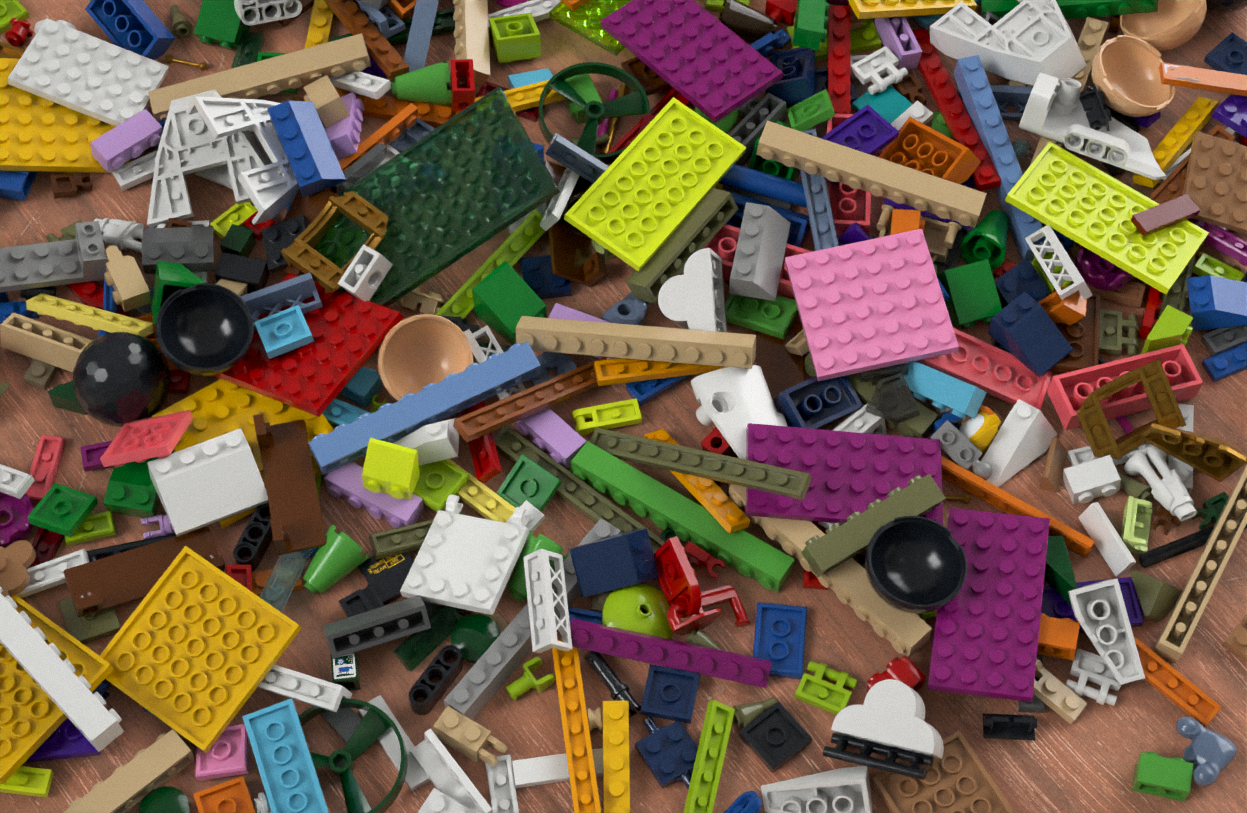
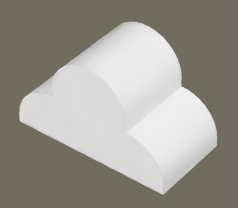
M704 248L693 253L685 264L684 274L674 276L662 285L658 295V304L662 313L684 329L727 332L722 258L710 248Z
M888 679L876 683L868 691L864 705H850L842 709L832 724L831 730L840 735L940 759L943 756L944 745L941 735L933 726L924 721L925 705L921 696L898 680Z

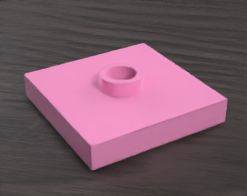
M245 724L227 726L207 754L196 746L195 777L198 781L249 774V737Z

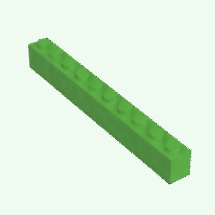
M587 441L572 459L571 473L583 482L591 485L597 492L605 493L613 498L616 503L631 508L637 515L650 519L661 529H673L679 539L693 543L715 558L722 560L725 565L735 568L744 577H750L759 582L763 588L778 593L793 572L795 559L743 529L729 534L704 507Z

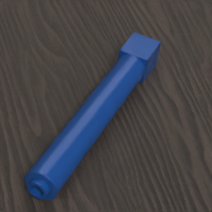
M736 164L718 182L719 184L807 208L803 184Z

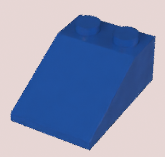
M1211 275L1186 278L1190 314L1193 317V331L1247 325L1246 282Z

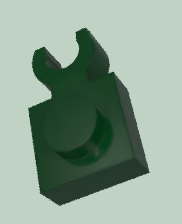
M1225 492L1205 501L1202 506L1204 509H1196L1197 514L1192 517V520L1197 517L1204 519L1198 527L1200 530L1207 528L1211 520L1216 524L1229 498Z

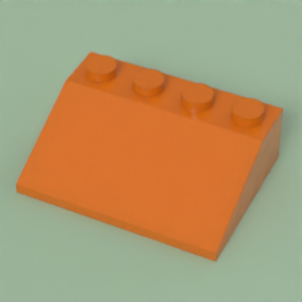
M909 117L900 128L898 138L888 144L879 155V158L957 184L967 181L981 163L969 148L912 117Z

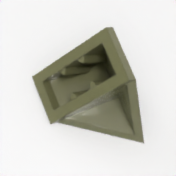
M1137 571L1130 572L1145 617L1155 622L1161 621L1175 606L1182 591Z

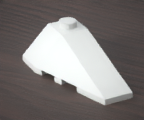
M449 419L425 425L393 444L417 450L419 465L458 457L459 433L453 427L455 419Z
M867 766L839 768L761 786L764 810L767 813H872L871 787Z

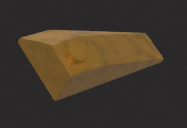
M1151 423L1138 435L1142 440L1219 482H1222L1247 463V456L1240 449L1220 438Z

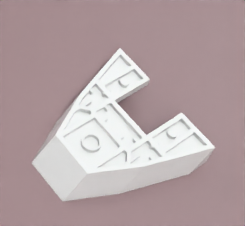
M1017 0L1020 4L993 26L963 2H960L930 26V43L943 54L954 59L979 55L984 70L1021 83L1034 86L1039 72L1059 78L1058 82L1060 85L1063 78H1072L1087 66L1056 0Z
M215 89L171 101L155 159L147 220L149 228H156L161 223L166 224L169 218L181 220L193 217L185 180L186 174L227 164L235 201L239 205L252 201L238 179L240 173L271 164L250 130L214 139L199 112L190 115L186 113V110L196 96L222 98Z
M196 96L186 110V113L190 115L199 112L214 139L249 129L254 131L272 163L241 172L238 179L258 210V213L251 221L253 225L273 219L293 202L299 190L267 108L280 103L256 99Z

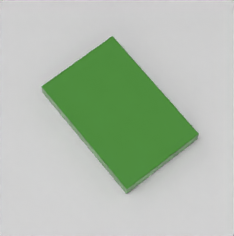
M731 294L725 303L726 322L784 339L799 313L796 300L781 295H776V300L771 301Z

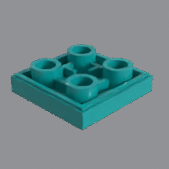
M889 85L881 93L877 92L871 95L867 91L852 103L851 108L858 112L866 105H869L891 124L913 104Z

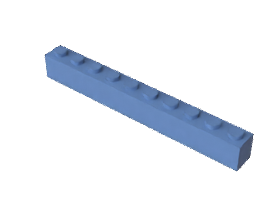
M976 55L957 59L953 74L967 113L1001 179L1000 187H996L995 190L1003 212L1009 218V228L1020 259L1022 261L1028 258L1029 261H1033L1035 255L1025 238L1040 230L1042 225L1039 220L1005 201L1007 194L1023 174L980 57ZM1042 237L1033 244L1043 245L1046 237Z
M528 342L514 344L508 351L502 354L495 353L480 364L473 363L469 365L463 372L447 375L443 381L437 384H427L421 391L415 394L408 393L404 395L400 401L393 404L386 403L374 413L362 414L356 421L350 424L343 423L326 435L322 433L315 436L309 442L310 451L322 475H325L366 456L370 438L394 443L425 425L439 422L540 375L541 365Z

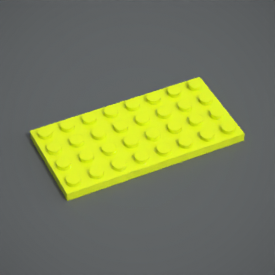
M673 97L565 214L564 220L639 272L711 188H714L745 153L746 147Z
M1050 141L1005 199L1006 202L1040 222L1050 225L1052 229L1165 295L1209 234L1204 229L1185 220L1144 237L1132 223L1131 218L1134 214L1160 204Z

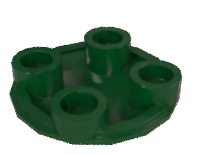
M471 614L461 618L455 624L451 633V644L460 649L462 659L475 664L499 637L500 629L497 623L490 617L482 614Z
M162 786L153 789L143 798L139 805L138 813H190L191 806L188 797L181 790L175 787Z

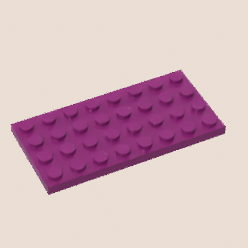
M632 0L601 20V27L715 123L783 78V72L694 0Z
M752 423L747 425L746 460L809 473L812 480L804 500L746 488V516L844 524L847 522L846 518L854 512L859 511L863 513L868 510L867 506L873 501L880 499L882 502L887 499V494L895 488L900 487L904 489L909 486L908 481L917 475L924 477L930 474L942 492L941 441L938 439ZM943 502L940 506L921 517L934 520L943 525Z
M957 508L949 509L947 529L952 532L951 535L959 546L962 545L967 560V574L958 595L948 605L937 610L928 690L1032 702L1050 519Z

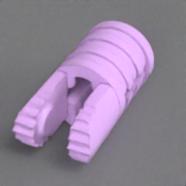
M167 514L141 519V525L147 526L155 523L160 525V530L144 533V539L175 533Z

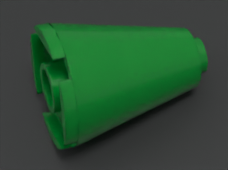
M990 211L963 238L960 249L962 248V257L968 264L988 259L991 270H994L1003 263L1006 256L1009 218L1003 211Z

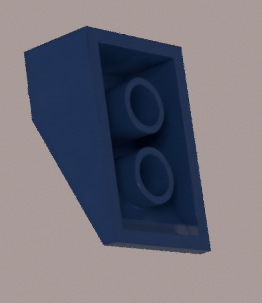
M798 47L771 54L770 62L783 72V78L765 90L766 95L770 93L786 102L787 107L815 94V50Z
M1025 292L991 319L988 334L1039 378L1073 350L1043 307Z
M815 376L782 391L773 400L778 412L785 417L788 427L824 429L863 407L847 376L818 381Z
M647 528L632 529L569 549L581 597H588L659 577Z

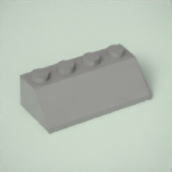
M746 202L730 276L729 294L771 301L776 300L791 223L770 206Z

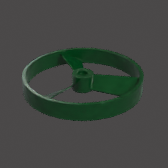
M586 62L569 66L558 72L548 81L540 96L538 120L543 137L549 144L553 135L546 126L542 108L551 90H555L585 109L584 120L586 125L577 146L607 165L612 164L628 146L616 152L596 155L597 126L603 122V119L645 113L650 114V104L643 87L626 71L605 63ZM581 74H602L620 80L634 92L603 104L598 101L586 103L565 80Z
M342 698L339 708H357L365 710L367 713L343 750L334 751L330 757L310 752L314 767H330L333 773L340 777L348 813H384L396 800L405 782L408 759L404 740L395 723L381 709L362 700ZM312 706L299 715L301 726L317 715L329 710ZM391 727L396 733L400 744V770L389 794L380 804L371 809L352 773L355 767L354 761Z

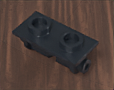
M1093 83V90L1082 91L1079 100L1084 112L1093 109V111L1086 113L1090 128L1098 131L1102 126H1105L1107 131H1110L1108 123L1112 121L1108 108L1104 109L1103 104L1105 100L1102 91H1097Z
M982 714L983 738L1035 741L1037 718H1034V716Z

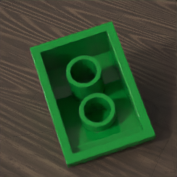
M158 457L149 458L141 463L134 461L120 467H114L103 502L107 511L111 510L113 513L141 518L157 516L161 500L150 478L148 462L156 460Z

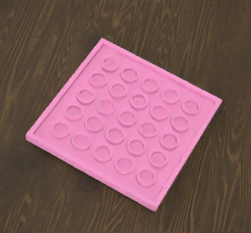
M922 229L785 257L787 272L818 381L959 351L958 342Z

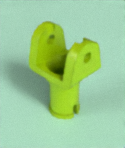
M539 656L524 663L523 676L505 687L513 701L531 688L542 693L555 682L556 678L553 674H548L539 680H536L532 675L543 663Z

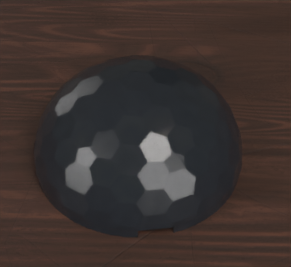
M200 283L183 290L179 289L167 298L159 310L155 331L161 351L173 365L189 374L208 376L230 370L245 357L252 343L254 325L246 303L235 292L220 285Z
M128 332L109 333L93 340L80 353L73 369V388L79 404L91 417L110 426L123 427L124 424L151 418L166 401L170 389L171 374L163 353L147 338Z
M920 516L895 518L893 521L881 526L874 533L867 546L865 557L867 578L876 594L897 610L908 613L936 611L948 605L958 595L965 582L967 560L962 545L959 546L951 535V531L934 520Z

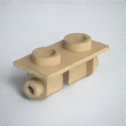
M409 284L407 288L399 286L403 294H399L396 301L400 304V307L414 311L417 310L420 303L422 305L419 312L435 315L441 308V304L444 305L446 303L441 299L442 295L431 291L427 295L421 293L420 288Z

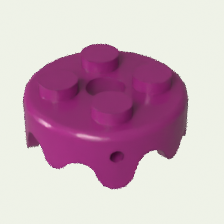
M1080 247L1075 260V267L1084 281L1090 286L1112 291L1123 288L1129 283L1132 277L1131 274L1087 248ZM1099 265H1104V266H1106L1108 269H1103V268L1100 267Z
M0 492V517L3 515L10 516L6 523H0V546L7 547L13 542L25 539L34 526L28 520V516L34 508L26 493L19 499Z

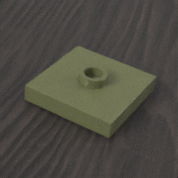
M71 597L59 601L68 633L82 644L115 634L121 629L115 607L78 618Z

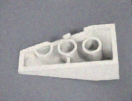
M1018 399L981 460L988 462L993 469L991 477L986 481L1000 488L1020 470L1026 469L1032 461L1046 454L1052 438L1057 437V432L1039 409Z
M1118 578L1068 591L1076 619L1119 685L1144 679L1143 668Z

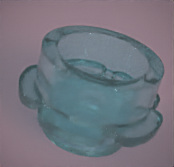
M1016 139L1015 142L1011 143L1017 157H1028L1029 152L1032 151L1031 145L1025 139Z

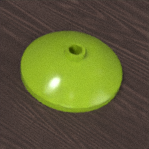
M638 583L615 589L607 597L602 609V622L604 626L665 639H671L673 635L667 619V611L670 605L665 595L657 588L645 583ZM640 608L645 609L647 613H642Z

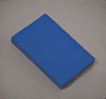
M757 603L753 657L771 661L769 676L802 679L807 607Z

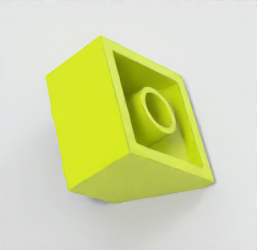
M370 438L362 472L363 487L374 493L381 492L389 494L396 499L404 498L410 500L420 477L418 451Z

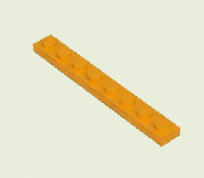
M572 647L570 651L552 648L574 813H601L578 648Z

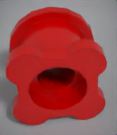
M11 18L10 23L12 27L6 31L5 37L12 46H24L26 43L25 38L27 36L32 37L33 31L30 29L31 25L26 20L21 21Z

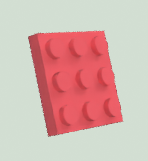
M187 410L124 424L100 458L103 467H120L129 462L136 461V463H141L149 458L158 457L161 459L169 456L193 420L191 411Z

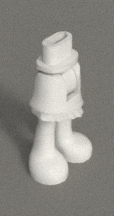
M96 218L94 220L99 221L104 242L109 245L118 246L119 250L131 249L142 254V242L136 240L138 238L142 239L144 224L137 223L136 221L108 218L103 220ZM161 223L156 228H167V224Z
M1152 446L1148 448L1146 455L1142 451L1133 455L1124 466L1125 472L1129 476L1134 477L1140 474L1143 475L1152 488L1151 494L1154 495V499L1160 502L1166 510L1170 511L1172 516H1177L1180 521H1185L1197 514L1196 509L1193 507L1194 501L1183 485L1180 475L1177 474L1175 469L1170 470L1166 463V452ZM1153 468L1158 470L1163 478L1162 480H1160Z

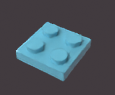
M299 305L254 322L269 359L314 342Z

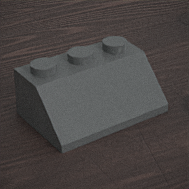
M214 227L144 228L142 236V266L144 273H155L157 261L182 264L191 272L215 271Z

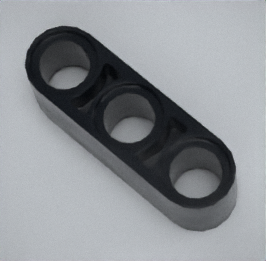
M269 502L256 507L233 551L236 565H251V572L255 571L273 539L271 518L264 519L265 516L271 515ZM255 536H261L259 539H252ZM244 556H251L246 560H242Z
M444 646L410 689L409 701L411 709L415 714H428L462 671V653L457 646ZM449 658L457 659L453 663L445 662ZM435 677L442 678L440 682H431V679ZM419 697L427 698V700H425L422 703H418L415 701Z

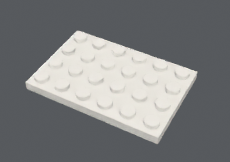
M46 18L9 75L8 84L105 123L118 126L144 109H147L150 104L148 91L159 89L168 73L169 66Z

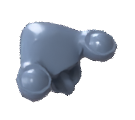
M631 292L604 312L601 319L610 323L640 325L649 302L635 298Z
M1192 717L1179 719L1176 724L1178 734L1192 741L1185 748L1183 759L1186 762L1193 763V777L1196 784L1207 787L1216 782L1219 773L1234 759L1237 747L1227 737L1203 727Z

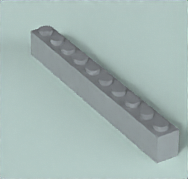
M601 518L577 546L619 534L621 530ZM571 554L563 561L568 607L580 595ZM552 582V589L557 595V588ZM528 603L444 699L445 708L449 706L473 720L533 650ZM554 606L555 614L559 616L560 613L556 606Z

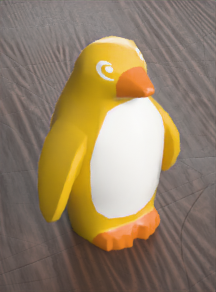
M981 405L975 419L972 417L967 419L960 426L959 431L981 452H986L998 429L1000 430L1002 423L991 409Z

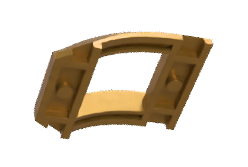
M354 191L346 192L341 197L335 198L331 196L320 214L294 239V243L287 249L281 250V254L288 266L291 268L294 265L305 274L310 272L313 280L325 288V294L335 292L340 287L338 282L355 258L354 256L344 267L339 268L313 249L341 213L371 234L364 244L369 248L375 250L385 236L388 216Z
M1159 359L1123 374L1089 394L1076 412L1093 455L1100 458L1110 455L1111 458L1119 460L1126 453L1147 443L1139 438L1138 435L1151 423L1172 428L1186 426ZM1141 381L1156 420L1136 428L1115 441L1099 402Z

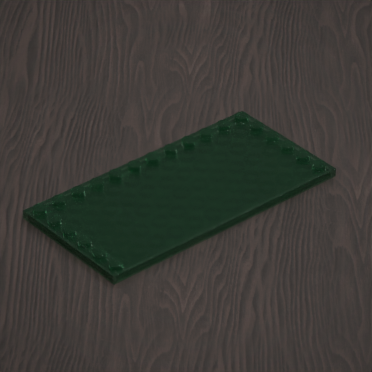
M498 86L338 195L344 196V193L354 191L388 216L385 236L375 251L383 255L393 265L369 301L389 307L560 193V190L504 92ZM341 213L321 239L316 251L339 268H342L361 249L371 234ZM341 286L337 289V290H340V291H342V292L348 293V292H347L344 288H342Z

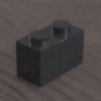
M223 252L214 276L216 283L222 278L248 284L247 294L265 288L270 272L267 261H263L260 258H248L236 253L229 254Z

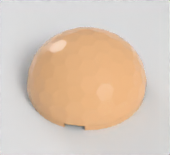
M1158 0V12L1121 15L1120 25L1124 35L1141 39L1159 52L1172 50L1188 42L1199 31L1206 15V0Z
M1118 35L1116 38L1106 40L1099 47L1092 62V80L1097 91H1102L1105 104L1117 113L1130 117L1149 116L1164 109L1173 99L1176 86L1161 84L1159 66L1163 62L1160 58L1162 54L1147 42L1136 37Z
M431 314L414 315L396 324L385 336L378 355V369L381 380L390 395L398 401L408 393L415 394L421 391L427 384H437L443 381L447 375L463 372L469 365L473 364V352L464 332L447 318Z

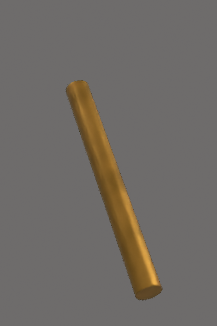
M626 84L620 85L617 98L627 94L628 86ZM620 117L610 119L607 129L609 142L603 144L601 154H606L611 149Z

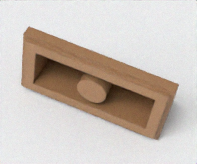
M1054 437L1051 440L1040 483V489L1055 493L1059 490L1067 451L1058 437Z

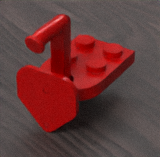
M678 536L669 538L654 553L659 573L657 579L670 605L667 611V619L673 633L686 635L691 633L693 629L698 631L700 627L703 629L709 626L722 614L720 608L704 612L703 608L728 601L736 616V626L745 627L750 624V620L747 618L746 611L734 587L726 585L704 592L700 591L695 571L687 559L685 548L680 543ZM679 617H680V618H687V617H689V619L681 623Z

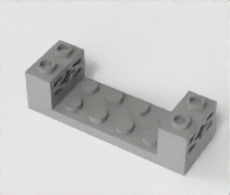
M99 221L75 223L74 240L0 248V292L104 280V273L107 272V257Z

